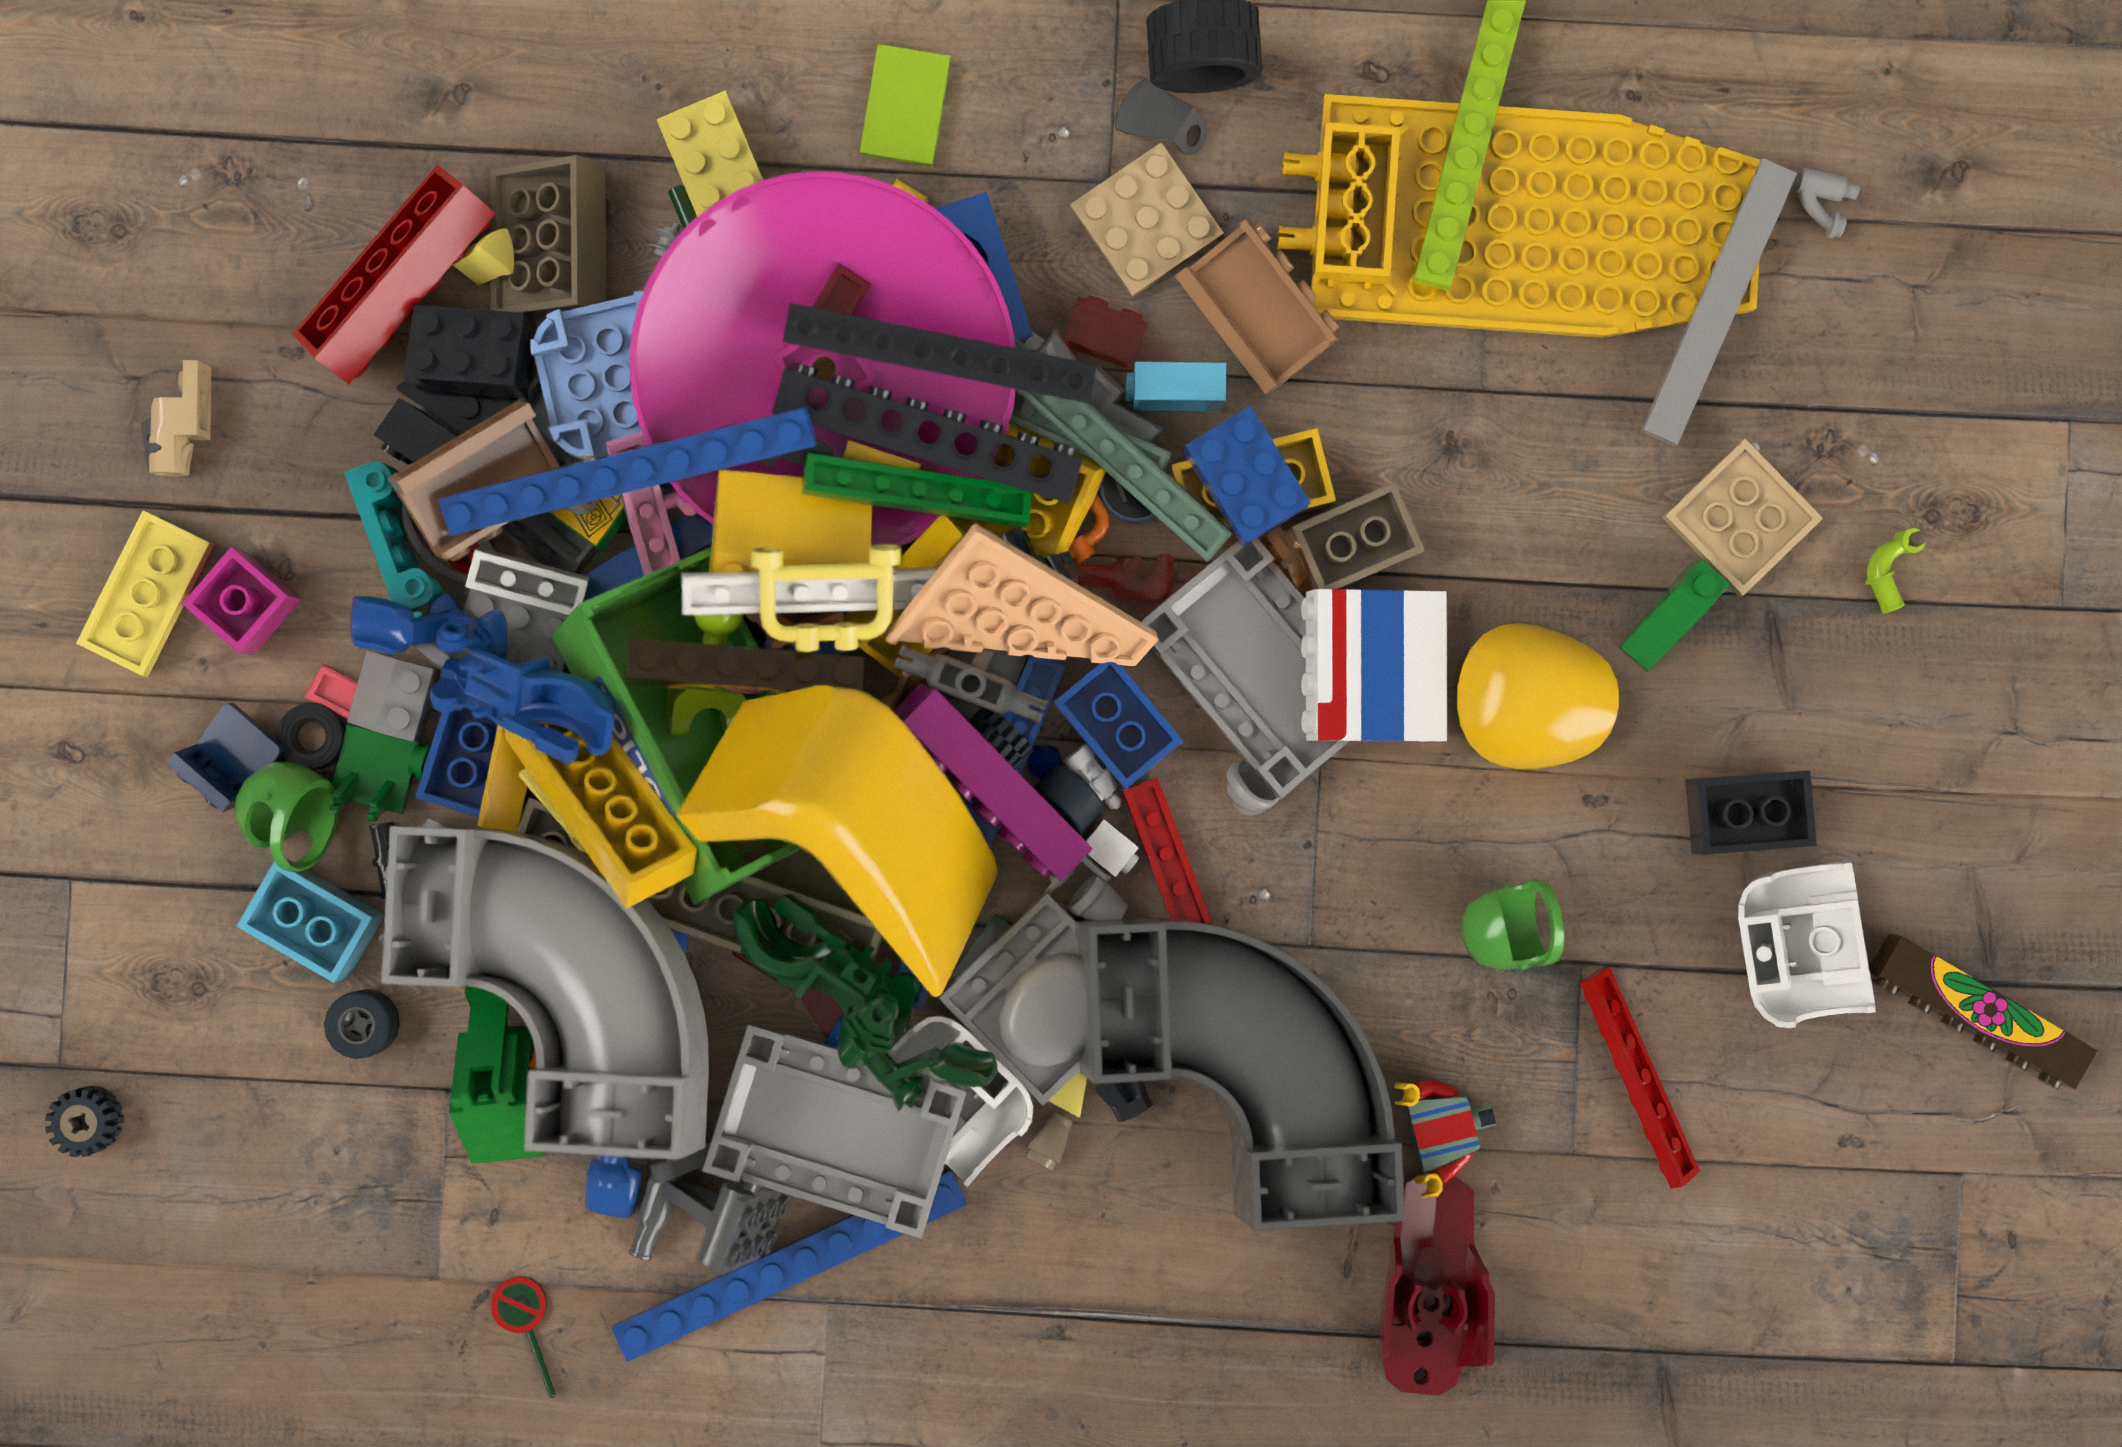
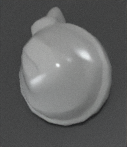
M1245 760L1235 761L1228 768L1226 773L1228 779L1226 785L1227 793L1234 809L1243 816L1259 815L1274 806L1278 800H1281L1265 785Z

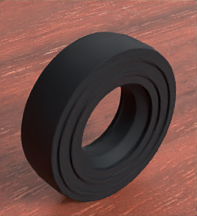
M304 703L295 706L282 717L277 728L276 739L283 746L282 755L288 762L317 770L333 764L339 758L346 726L340 715L327 706L318 703ZM308 722L320 724L326 735L324 744L315 751L304 749L298 739L301 727Z

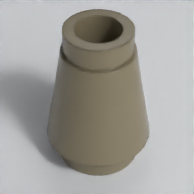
M1053 1112L1051 1118L1047 1120L1027 1146L1030 1150L1026 1158L1053 1171L1056 1163H1061L1073 1122Z

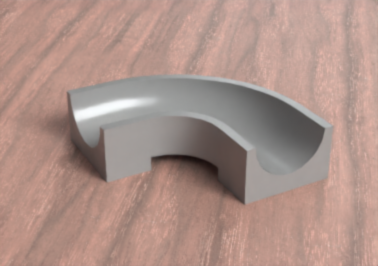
M390 826L381 983L477 987L503 998L520 1014L533 1038L537 1058V1069L528 1071L524 1150L679 1160L705 1148L709 1057L704 1008L687 958L671 929L647 899H644L625 908L588 854L579 852L577 849L555 840L526 833L496 830Z

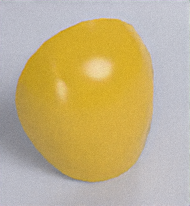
M1505 624L1483 634L1470 649L1463 663L1457 686V710L1460 726L1469 745L1489 762L1513 769L1553 767L1573 762L1589 755L1599 748L1611 733L1619 708L1617 679L1609 663L1599 653L1568 635L1533 624Z

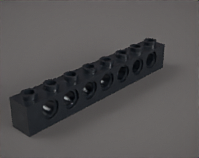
M789 303L782 341L1090 404L1097 369L1095 364L795 303Z
M795 363L794 369L784 368L772 409L773 414L807 406L812 426L1064 503H1070L1083 461L1082 458L1075 456L1076 448L1056 442L1053 449L1038 445L1040 437L1018 431L1016 438L1002 434L1003 426L985 420H981L980 426L966 423L965 414L944 408L943 415L928 411L929 403L907 397L906 403H901L891 399V391L870 385L868 392L853 388L855 380L833 374L831 381L816 376L818 369L800 363ZM815 386L824 388L828 393V403L822 409L813 408L808 402V393ZM858 398L864 402L866 413L861 420H852L847 417L845 404L849 399ZM894 409L901 413L903 425L900 430L891 432L883 427L881 419L886 410ZM925 421H933L940 428V437L933 443H926L919 437V426ZM963 432L973 434L978 442L976 450L970 454L960 453L955 446L956 437ZM999 444L1010 445L1014 450L1012 462L1007 465L995 463L992 459L994 447ZM1037 455H1044L1051 462L1050 471L1041 477L1035 476L1029 471V462Z

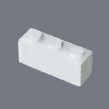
M478 547L473 555L465 587L570 615L579 603L583 602L590 577Z

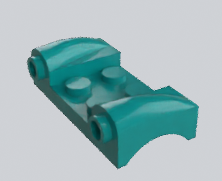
M375 461L344 472L391 601L411 609L414 617L428 616V609L431 603L444 594V590L431 574L419 569L414 552L411 548H406L402 535L406 534L402 519L397 513H393V511L402 508V501L388 480L389 477L399 471L391 465Z

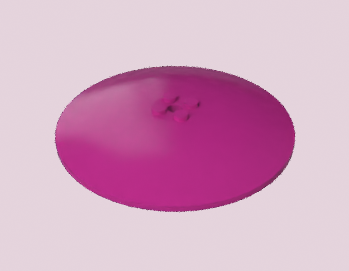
M803 172L759 181L735 191L696 217L675 238L660 258L647 282L638 305L630 348V382L634 407L642 434L647 445L772 415L784 368L794 369L795 363L813 367L814 362L818 358L828 357L835 364L833 374L855 380L853 388L866 392L869 391L870 385L892 392V400L906 403L907 397L924 401L929 403L928 411L943 415L944 408L965 414V422L980 426L981 420L989 421L1003 426L1002 434L1006 435L1014 405L1016 391L1014 388L782 342L789 303L812 307L838 263L871 283V286L853 313L854 316L1015 348L1014 332L1000 288L979 252L950 220L916 196L893 185L865 176L840 172ZM819 386L813 387L808 393L809 404L816 409H822L827 405L829 397L826 390ZM851 398L845 404V413L852 420H861L866 413V406L862 400ZM889 409L883 413L881 422L886 430L895 432L901 429L903 417L897 410ZM925 421L920 424L918 434L924 442L933 443L939 439L941 431L935 422ZM813 426L816 439L826 443L833 451L834 457L842 458L847 440H851L921 464L920 470L983 479L973 474ZM963 432L955 439V446L962 454H970L977 448V439L969 432ZM1001 444L994 447L992 451L993 460L996 458ZM778 457L774 467L759 463L757 460L724 468L728 470L803 477L804 474L802 465ZM718 470L670 482L678 494L699 515L711 524H714ZM872 505L871 546L877 544L901 546L921 536L940 515Z

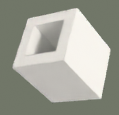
M1104 819L1086 840L1093 848L1088 855L1115 877L1120 871L1126 875L1139 859L1134 854L1139 847Z

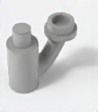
M1802 167L1798 172L1794 186V192L1798 193L1802 207L1821 227L1826 229V238H1840L1846 226V215H1841L1840 211L1833 210L1830 215L1819 204L1817 198L1840 202L1843 197L1855 200L1859 194L1860 185L1847 183V176Z

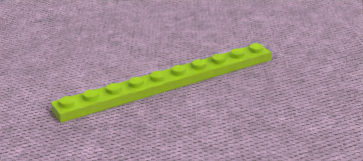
M1486 0L1415 270L1414 283L1448 292L1452 286L1526 0Z

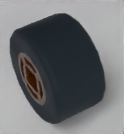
M1054 766L1034 787L1079 835H1082L1103 812L1104 806L1095 791L1081 777L1064 766Z

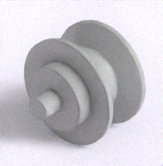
M673 223L672 228L664 226L663 229L655 228L654 231L660 237L657 244H649L648 247L654 250L656 257L661 258L675 238L681 233L679 231L681 225Z

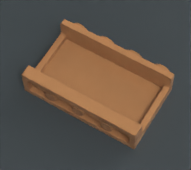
M1245 218L1239 223L1241 226L1191 267L1183 268L1175 277L1264 394H1271L1339 340L1340 337L1335 331L1340 326L1328 310L1321 313L1312 301L1317 296L1304 280L1298 283L1292 276L1290 271L1294 266L1281 250L1275 253L1267 242L1271 239V236L1259 221L1253 224Z
M523 401L514 402L388 478L436 557L443 560H458L471 551L470 545L480 539L488 541L498 536L503 531L501 526L508 523L505 522L450 536L438 501L439 498L560 467L532 419L536 415L529 403Z

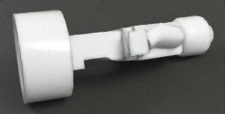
M1086 743L1070 753L1063 762L1071 771L1079 774L1095 791L1100 800H1105L1110 809H1118L1121 806L1122 800L1117 793H1113L1117 786L1115 778L1107 768L1102 770L1094 758V752Z

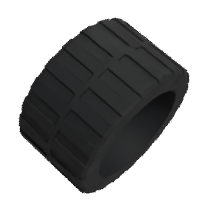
M1178 0L1160 6L1152 11L1146 19L1150 81L1161 90L1194 94L1225 91L1249 84L1262 73L1259 10L1249 1Z

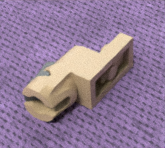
M183 360V371H180L178 375V386L182 397L154 398L151 406V417L141 423L146 465L150 474L166 477L189 476L194 448L190 440H210L211 366L198 360Z

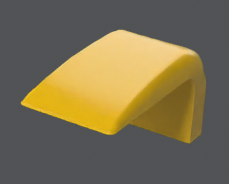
M817 685L743 701L677 813V817L699 842L775 838L798 844L810 851L824 864L933 997L940 996L944 991L998 875L995 856L960 795L904 722L887 705L870 694L856 689Z

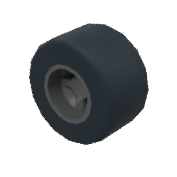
M371 989L349 992L336 999L327 1010L324 1021L325 1036L331 1047L342 1056L353 1059L371 1057L388 1048L397 1037L400 1026L399 1013L393 1001L382 992Z

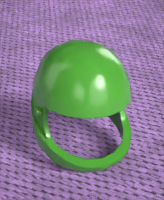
M274 762L263 766L244 781L236 797L234 814L238 828L252 846L260 848L270 847L273 859L281 869L290 872L309 869L320 861L330 846L338 826L339 814L330 812L329 809L330 805L335 802V798L332 797L335 788L322 774L300 764ZM297 830L306 831L312 838L313 844L310 851L302 859L293 863L288 862L285 859L283 841L291 837Z
M1532 879L1512 888L1510 884H1505L1503 889L1496 888L1488 891L1467 905L1461 920V938L1468 954L1479 965L1498 970H1527L1531 967L1545 966L1557 962L1563 952L1564 929L1559 903L1549 882ZM1537 891L1546 903L1550 919L1551 934L1547 952L1541 943L1535 918Z

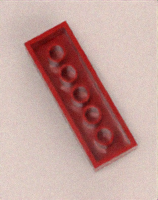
M436 165L294 330L292 335L317 361L347 384H350L354 378L360 377L366 371L369 361L377 351L385 348L391 342L393 333L402 322L409 320L413 316L414 305H418L427 293L434 291L439 286L444 273L452 264H456L464 257L466 248L474 238L483 234L488 229L491 219L496 213L466 186L439 165Z

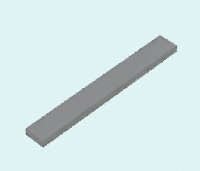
M1765 158L1759 161L1645 419L1641 432L1672 446L1678 445L1797 175L1796 172Z

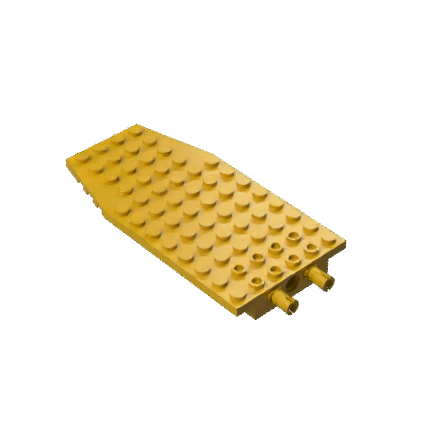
M1324 94L1320 150L1317 152V155L1288 152L1283 154L1282 176L1315 177V181H1317L1315 224L1312 228L1283 227L1279 225L1277 250L1310 251V255H1312L1310 288L1317 296L1312 302L1321 313L1328 310L1333 318L1337 320L1606 338L1689 322L1759 161H1761L1760 159L1719 147L1717 149L1700 143L1701 140L1688 136L1683 138L1665 132V129L1651 124L1646 126L1632 121L1633 118L1620 114L1498 106L1455 275L1448 292L1414 283L1413 278L1459 103ZM1759 262L1736 314L1752 312L1757 309Z

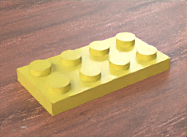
M143 510L76 644L141 676L148 677L184 607L182 602L191 593L215 544Z

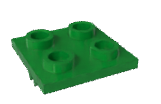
M347 725L332 784L335 788L332 794L335 802L330 805V812L339 814L343 806L354 802L372 807L371 812L366 814V819L372 822H376L379 816L386 811L404 814L413 774L408 772V762L413 748L416 744L420 745L421 742H412L369 729Z

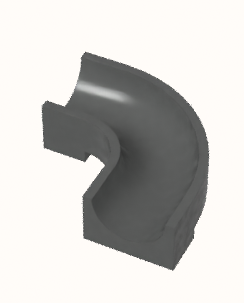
M1174 918L1075 921V937L1079 942L1082 953L1087 997V1035L1083 1056L1080 1057V1073L1094 1084L1169 1080L1172 1077L1189 1078L1203 1083L1220 1102L1229 1123L1235 1216L1254 1231L1405 1221L1402 1143L1395 1140L1392 1108L1383 1074L1375 1053L1361 1027L1345 1004L1319 977L1302 963L1272 945L1252 936L1208 923Z

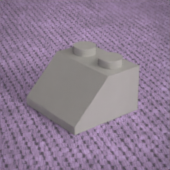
M366 651L347 722L412 742L422 741L432 705L430 699L431 688L434 684L438 683L441 671Z

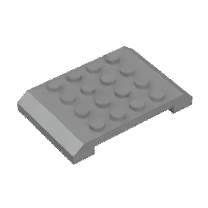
M1257 538L1243 548L1237 541L1145 617L1141 623L1157 633L1159 640L1151 649L1265 785L1281 799L1349 741H1306V733H1303L1301 726L1302 714L1306 711V696L1303 695L1301 689L1302 676L1306 673V658H1303L1301 652L1302 638L1306 635V620H1303L1301 615V605L1304 597L1274 563L1273 560L1275 558Z
M749 1023L702 1171L735 1182H740V1180L876 1221L885 1224V1228L922 1239L967 1090L947 1081L915 1072L910 1076L918 1075L923 1077L919 1086L924 1091L912 1108L904 1105L901 1111L898 1112L893 1103L892 1094L875 1078L866 1066L850 1069L842 1065L838 1056V1048L771 1027Z

